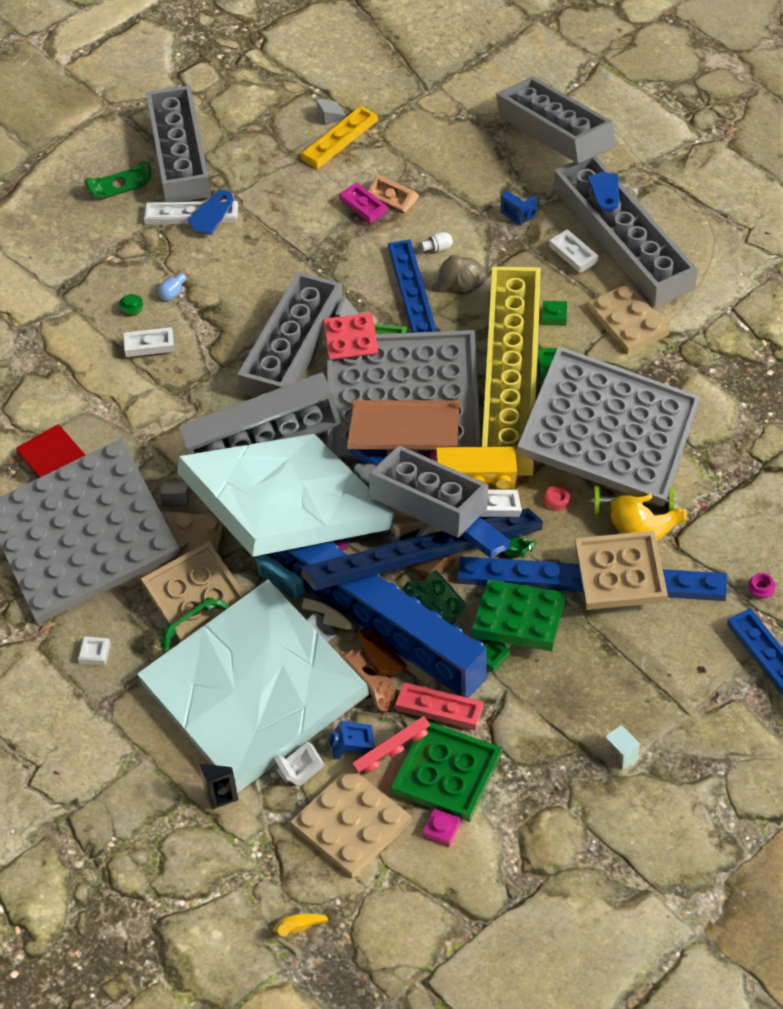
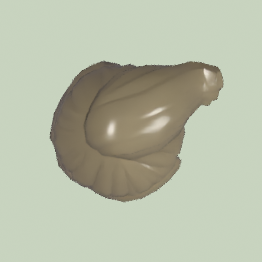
M450 255L442 263L437 283H434L432 288L438 292L453 288L466 293L485 283L487 276L485 268L473 258Z

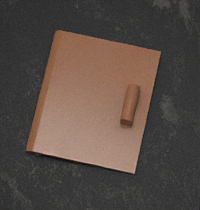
M459 400L352 401L353 411L347 449H387L388 456L399 445L406 449H414L411 451L418 454L419 449L437 450V448L457 447Z

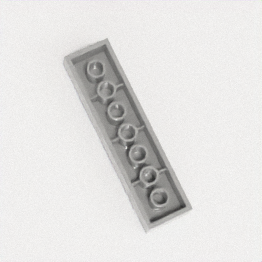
M597 156L588 159L584 163L577 164L572 162L554 170V191L654 307L696 289L697 268L619 181L618 208L612 212H605L598 207L588 178L600 172H611Z

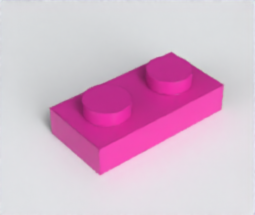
M357 182L339 193L340 201L370 224L387 213V205Z

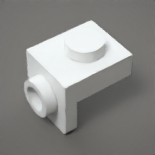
M306 742L286 759L280 755L275 758L279 766L277 772L281 778L287 783L291 781L298 786L304 784L326 766L314 746L309 742Z

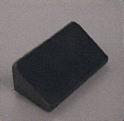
M210 764L199 765L204 790L212 809L239 800L232 767Z

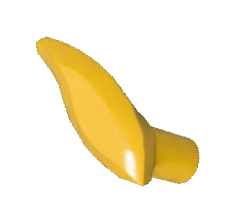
M297 914L279 921L272 931L284 937L288 934L304 931L315 924L328 922L327 916L318 914Z

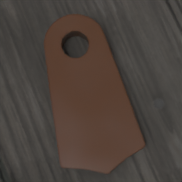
M362 629L358 632L357 641L378 675L384 674L396 677L401 671L406 669L407 665L378 633L370 629Z

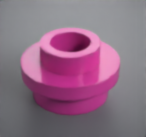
M757 573L749 580L748 590L757 598H768L775 591V582L769 574Z

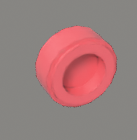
M550 486L546 489L543 501L549 509L561 511L568 506L570 494L564 487Z

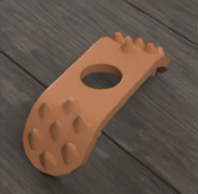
M353 648L348 653L341 651L339 655L367 684L376 708L381 711L392 709L397 700V693L390 678L384 674H377L362 649L355 652ZM362 668H370L375 671L376 675L370 676Z

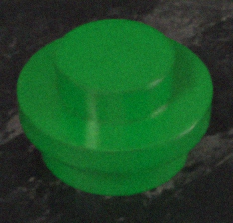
M136 294L126 295L119 301L120 310L127 316H136L143 308V300Z

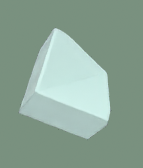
M619 726L606 736L618 750L623 769L638 760L640 743L624 727Z

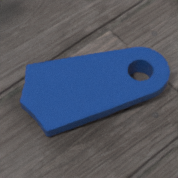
M600 172L589 176L588 180L598 207L605 212H612L619 206L618 174Z
M227 190L217 191L188 219V223L196 233H204L210 236L213 234L233 204L232 193ZM223 199L227 200V201L224 202V203H221V202H220V201L223 200Z

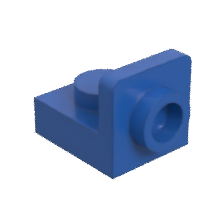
M506 191L501 195L500 212L521 226L536 215L537 198L531 196L524 202L519 197Z
M340 721L336 729L329 736V746L332 748L333 758L340 759L345 751L367 754L373 750L375 743L372 725Z

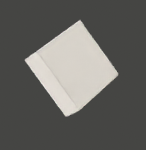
M83 636L78 656L79 664L106 666L111 645L110 638Z

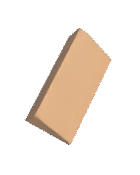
M376 174L368 189L380 201L404 213L419 197L415 191Z

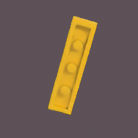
M359 106L300 154L301 160L318 170L378 121L377 114L363 106Z

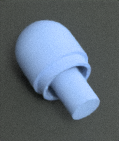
M180 272L175 278H167L159 286L158 296L164 301L173 300L181 292V284L187 280L186 276Z

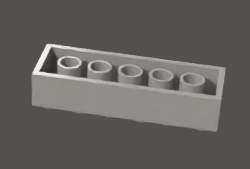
M533 76L496 93L500 118L577 164L584 163L588 159L605 153L608 149L616 146L613 121Z
M191 86L146 92L165 202H183L211 197L209 177Z
M296 272L237 374L240 394L255 398L261 394L301 380L326 335L324 319L335 317L337 307L343 297L342 283Z
M323 372L274 391L261 394L250 400L237 403L226 409L213 412L197 420L190 421L179 426L190 455L310 434L316 435L341 425L332 392Z

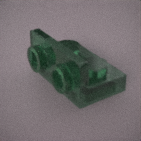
M432 570L425 581H407L402 588L409 597H415L421 605L430 611H436L443 620L451 625L455 624L467 606L466 602L437 570Z

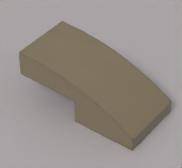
M303 598L302 609L325 613L323 624L343 629L359 630L360 625L356 620L342 609L325 601Z

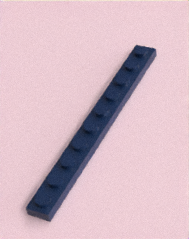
M529 508L522 509L520 517H492L484 519L486 523L508 539L540 531L543 527V521ZM438 531L303 566L301 576L314 590H319L476 547L462 536L457 538L444 531Z

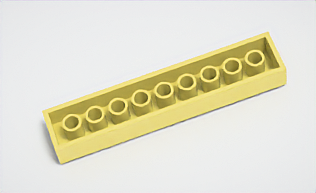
M492 267L482 447H515L516 452L536 402L541 268ZM516 454L517 475L533 476L534 460Z

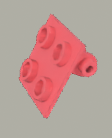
M372 313L324 319L329 360L379 354Z

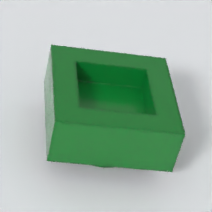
M543 300L542 325L566 326L567 301Z
M484 640L482 644L486 648L487 670L494 674L510 657V649L499 642Z

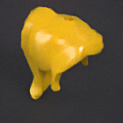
M650 493L643 497L616 496L610 502V516L612 524L619 532L618 534L655 531L657 541L670 532L674 526L687 521V512L684 509L677 508L665 514L653 515L647 507L642 505L643 502L652 499V494Z

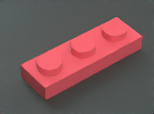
M404 682L395 708L399 712L419 717L424 716L427 719L476 731L483 710V702Z
M424 716L353 762V765L359 773L363 770L366 774L370 773L381 765L378 761L387 754L392 758L403 751V743L410 739L415 743L428 734L426 728L430 724Z

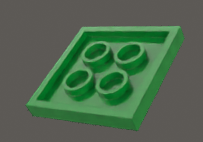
M488 579L472 627L471 637L552 652L566 604L567 593Z
M428 721L430 724L426 728L428 734L417 742H413L391 786V794L470 822L501 758L502 747Z

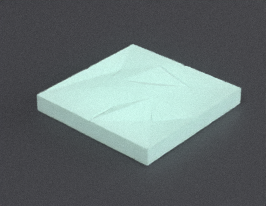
M315 434L179 456L178 475L253 557L391 529L394 512L387 505L370 498L369 487Z
M269 580L262 583L137 674L144 688L211 765L232 767L237 793L277 764L275 758L278 755L283 758L287 757L369 695L367 684Z

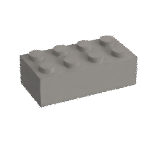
M399 445L370 472L369 497L459 538L487 509L488 484Z

